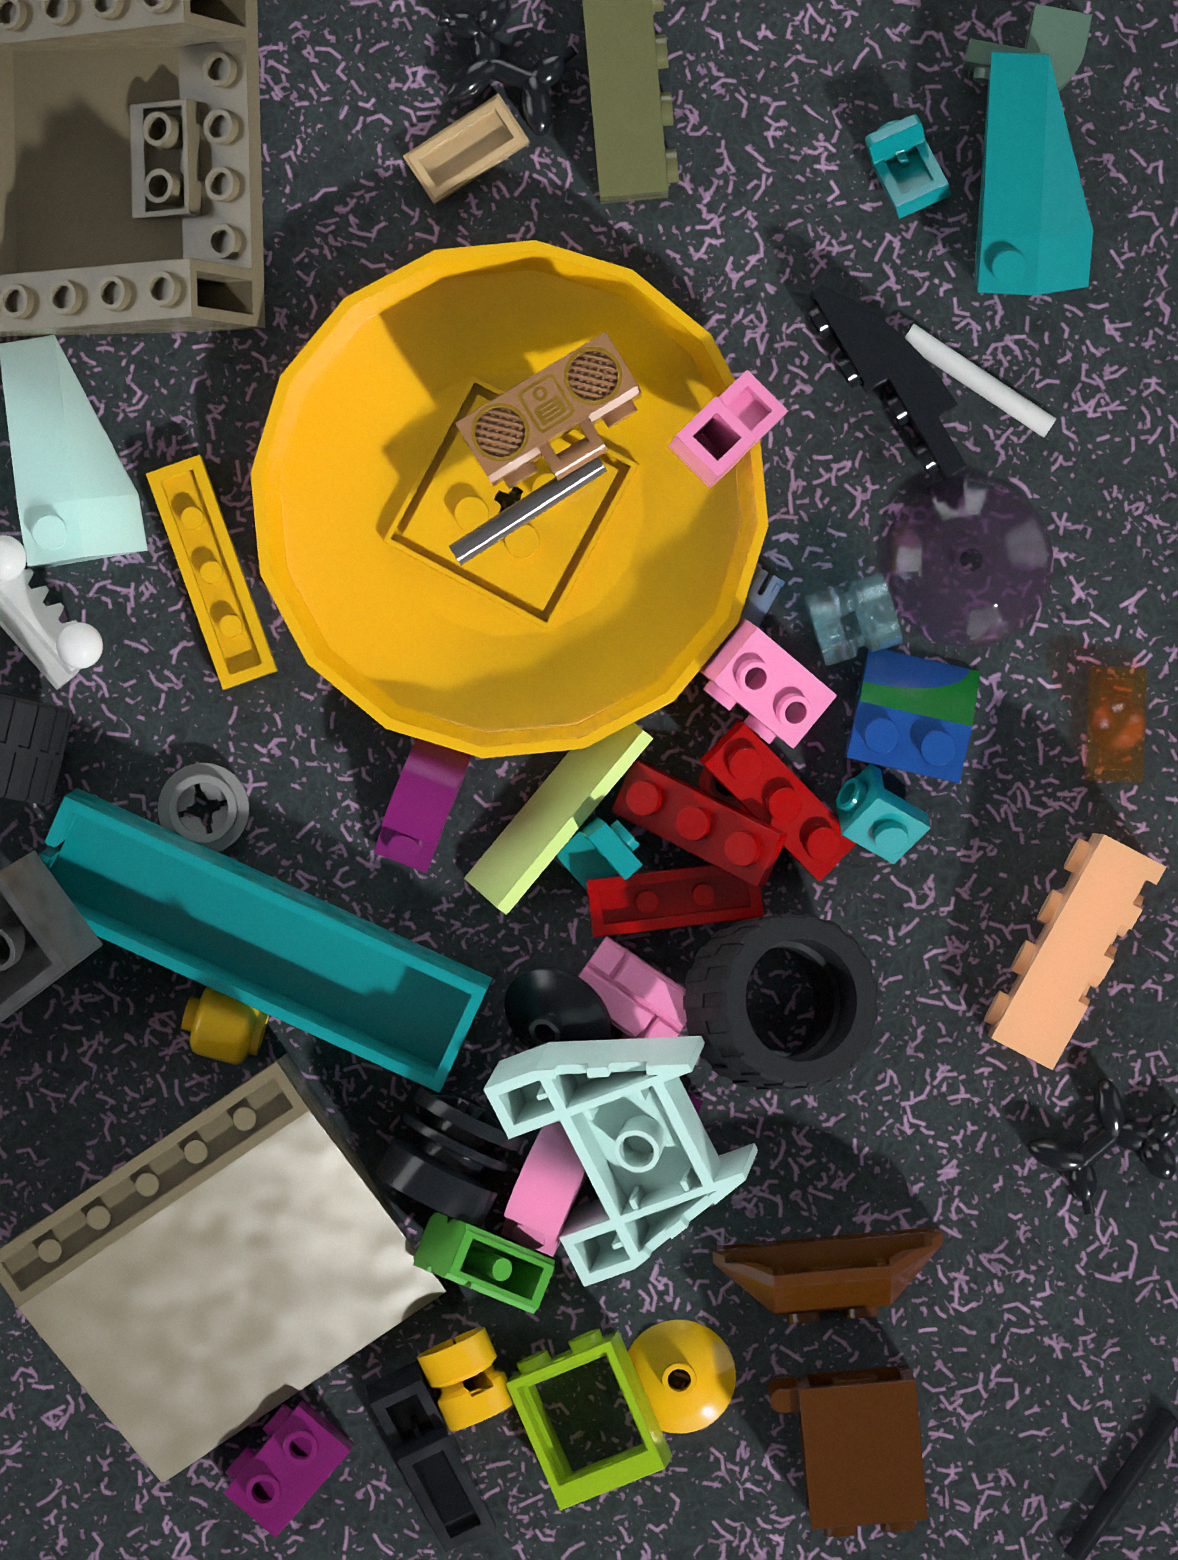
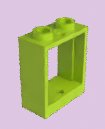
M599 1328L583 1333L568 1341L570 1350L550 1357L548 1350H542L529 1355L516 1363L519 1371L515 1372L506 1382V1386L560 1511L666 1468L672 1458V1453L619 1330L602 1336ZM606 1356L643 1443L572 1472L535 1384Z

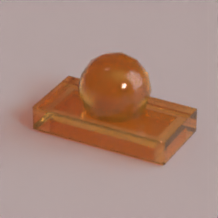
M1088 666L1084 780L1143 782L1145 732L1147 728L1145 715L1147 668Z

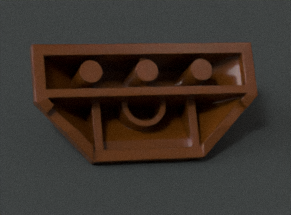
M939 1226L718 1245L711 1246L713 1263L774 1315H787V1323L799 1324L822 1320V1311L844 1310V1318L850 1319L879 1315L878 1307L892 1305L943 1244V1235Z

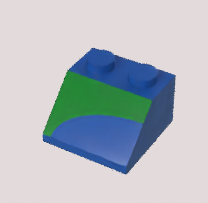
M869 646L844 758L960 783L973 726L981 672Z

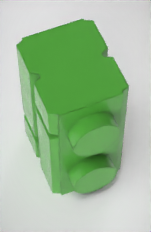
M434 1212L430 1216L413 1258V1266L532 1314L539 1308L555 1268V1260L438 1212Z

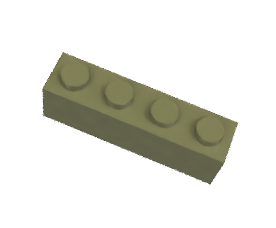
M582 0L600 204L668 198V184L679 183L676 148L665 149L663 126H674L671 91L660 92L658 69L669 68L666 34L655 35L653 12L664 11L663 0Z

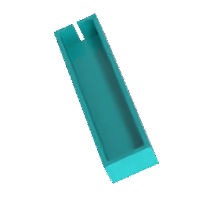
M79 788L64 796L44 842L50 846L38 855L96 936L440 1093L493 979L226 855L190 841L180 834ZM64 841L62 848L58 847Z

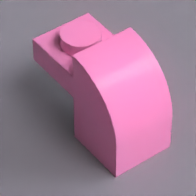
M746 370L719 397L716 396L674 437L668 447L711 488L785 416L788 410Z
M560 1122L543 1126L538 1134L510 1196L504 1213L506 1220L501 1235L517 1241L520 1245L538 1250L551 1257L554 1256L561 1242L559 1237L588 1177Z

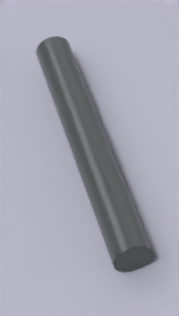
M596 457L559 481L555 477L449 545V548L460 565H463L607 472V469L600 458Z

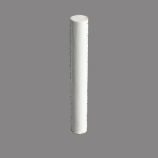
M913 324L905 336V339L926 360L1043 438L1056 421L1055 417L916 324Z

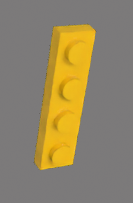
M199 454L146 473L222 689L226 690L277 672L278 668L202 456Z

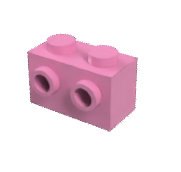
M742 616L736 627L699 670L701 674L710 680L703 690L729 711L737 703L749 713L744 723L761 739L770 744L775 737H778L793 749L837 696L763 631Z

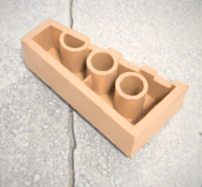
M1092 833L1088 842L1079 838L1073 846L1064 864V869L1071 872V875L1063 891L1060 893L1052 889L1047 896L1037 917V920L1045 923L1035 944L1028 940H1025L1010 969L1019 974L1009 994L1002 991L996 994L984 1018L985 1022L992 1025L987 1036L1051 1070L1054 1069L1089 1006L1090 998L1086 997L1090 986L1097 988L1114 962L1117 947L1112 944L1117 935L1124 937L1129 929L1132 930L1143 910L1141 905L1144 896L1139 893L1145 881L1148 880L1157 885L1166 869V866L1105 834Z

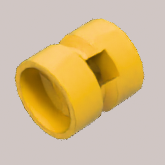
M485 1327L475 1328L454 1337L456 1344L453 1343L452 1339H449L417 1356L429 1386L440 1388L442 1392L436 1402L450 1432L486 1420L514 1404L506 1386L508 1379L505 1372L494 1370L492 1366L497 1358V1354ZM471 1378L475 1387L467 1390L462 1381Z

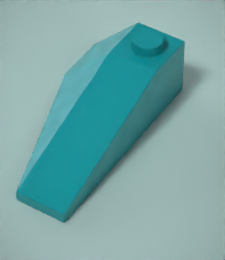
M991 50L974 282L977 292L1036 296L1089 287L1093 227L1049 53Z

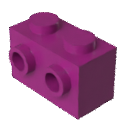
M303 1399L300 1400L293 1410L283 1403L262 1428L270 1437L256 1453L247 1446L225 1471L233 1480L228 1484L224 1494L275 1538L349 1454L354 1444Z

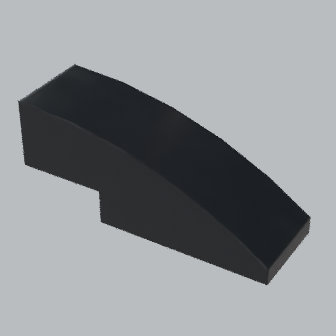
M418 1360L367 1384L370 1406L395 1451L396 1461L445 1553L496 1529V1523L453 1431L450 1432L436 1402L437 1398L432 1387L429 1386Z

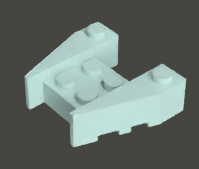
M702 1036L548 1042L500 1060L483 1089L508 1139L559 1120L599 1197L597 1200L573 1208L559 1237L584 1287L636 1269L650 1257L656 1248L669 1238L673 1239L688 1227L691 1220L712 1203L717 1204L742 1184L749 1174L758 1151L755 1143L718 1156L679 1076L693 1071L705 1044Z

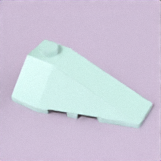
M49 335L1 343V374L17 507L24 549L27 556V566L40 569L148 551L139 494L91 406L56 336Z

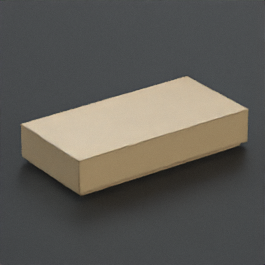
M498 93L403 155V158L433 204L436 205L528 145L530 141Z

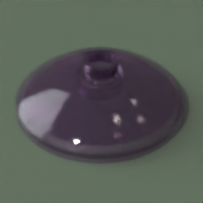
M962 476L949 478L946 481L941 480L916 493L904 504L893 519L883 546L882 572L884 583L898 613L912 628L925 637L954 647L986 646L1002 641L1018 632L1035 616L1042 606L1050 588L1053 575L1052 543L1048 530L1037 510L1027 499L1011 487L982 477ZM972 549L979 553L981 564L977 570L968 571L961 566L960 556L964 550Z

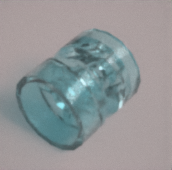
M882 573L851 582L846 593H842L836 587L804 596L808 616L813 626L818 649L825 666L855 658L859 647L865 646L871 652H875L903 643L896 611ZM852 612L857 627L843 630L840 617Z

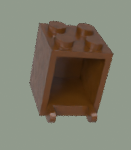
M909 1365L797 1374L794 1376L775 1377L769 1382L768 1393L772 1408L779 1413L798 1412L806 1507L811 1530L822 1529L823 1536L843 1537L856 1534L857 1526L880 1524V1529L883 1532H902L914 1529L915 1521L928 1520L916 1380Z

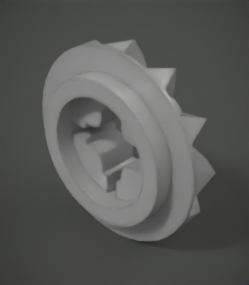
M211 763L191 764L175 772L163 786L158 801L159 821L162 827L180 834L190 841L219 852L236 842L249 821V796L238 777L229 770ZM199 783L201 791L205 792L208 800H227L228 805L222 806L220 810L212 813L213 823H211L213 833L208 832L207 825H203L200 817L180 816V812L186 811L188 807L196 804L195 794L198 793L196 784Z

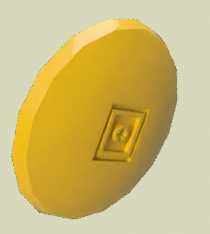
M537 240L433 250L345 297L280 375L250 472L260 575L307 664L384 728L480 758L585 749L673 702L739 623L769 526L760 440L711 488L668 447L674 437L716 396L719 397L736 381L712 335L634 270ZM606 331L642 391V397L633 402L638 409L633 415L611 428H608L604 421L594 425V428L608 451L598 456L607 472L463 565H460L449 545L499 514L501 505L495 501L496 495L499 491L509 494L513 487L508 489L504 481L493 487L455 422ZM577 427L550 445L554 452L558 454L583 439L585 435L581 428ZM544 457L533 462L538 472L514 486L523 491L521 499L555 478Z

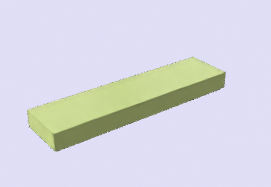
M632 723L585 749L570 750L464 879L496 908L507 915L653 738L637 724Z

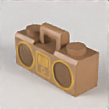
M605 331L455 422L493 487L504 481L508 489L528 479L538 472L533 462L544 457L559 481L608 451L594 425L604 421L606 426L611 428L638 411L633 402L642 397V391ZM580 427L585 437L556 454L550 444L575 428Z

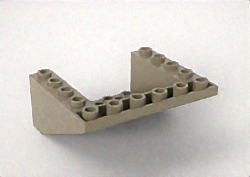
M0 0V337L207 332L265 328L257 0Z
M288 1053L240 1084L228 1095L54 1213H50L0 1247V1283L12 1301L162 1484L438 1298L448 1289L438 1275L413 1266V1258L418 1244Z

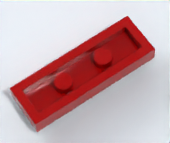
M738 720L699 760L752 816L788 834L783 848L815 880L820 882L857 844L841 835L839 820L744 722Z
M636 759L630 766L611 809V812L756 887L766 885L788 836L787 833L642 759Z
M712 863L638 872L632 874L627 880L623 879L620 875L585 879L591 934L593 937L764 917L761 887H756Z

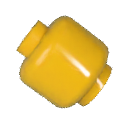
M206 987L201 998L189 997L181 1029L191 1032L190 1047L194 1053L238 1065L247 1058L248 1054L258 1055L269 1015L212 988Z

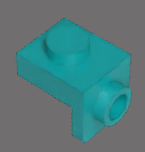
M916 114L902 120L887 122L876 132L866 136L865 141L872 167L899 219L951 196L949 183L925 139L922 123Z
M869 764L856 778L847 780L838 793L836 807L841 835L892 864H895L931 828L928 813L884 789L881 769L872 764Z
M596 815L578 829L556 855L585 890V879L618 874L627 880L643 865L632 853L640 845L618 820L608 826L606 822Z

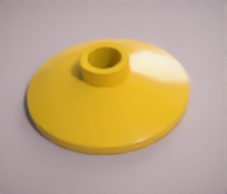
M689 1320L664 1321L645 1330L630 1346L628 1350L629 1356L662 1431L689 1433L700 1430L719 1418L729 1405L736 1383L735 1364L725 1342L710 1328ZM683 1369L688 1372L690 1382L685 1388L675 1389L669 1384L668 1376L673 1370Z

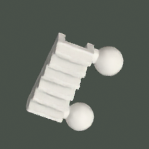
M0 535V626L54 688L58 690L75 677L80 669L90 667L98 661L103 650L101 635L93 626L77 622L76 620L62 624L58 618L64 606L61 603L46 606L43 603L49 591L47 586L34 589L28 586L34 572L31 568L24 570L27 556L23 545L11 536Z

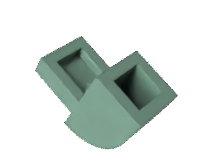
M1035 4L1031 12L1024 48L970 38L966 47L962 69L974 71L973 80L988 85L991 50L1049 53L1058 91H1061L1072 79L1083 60L1093 14Z

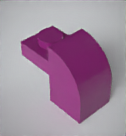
M416 738L381 824L383 826L373 853L427 873L472 755Z

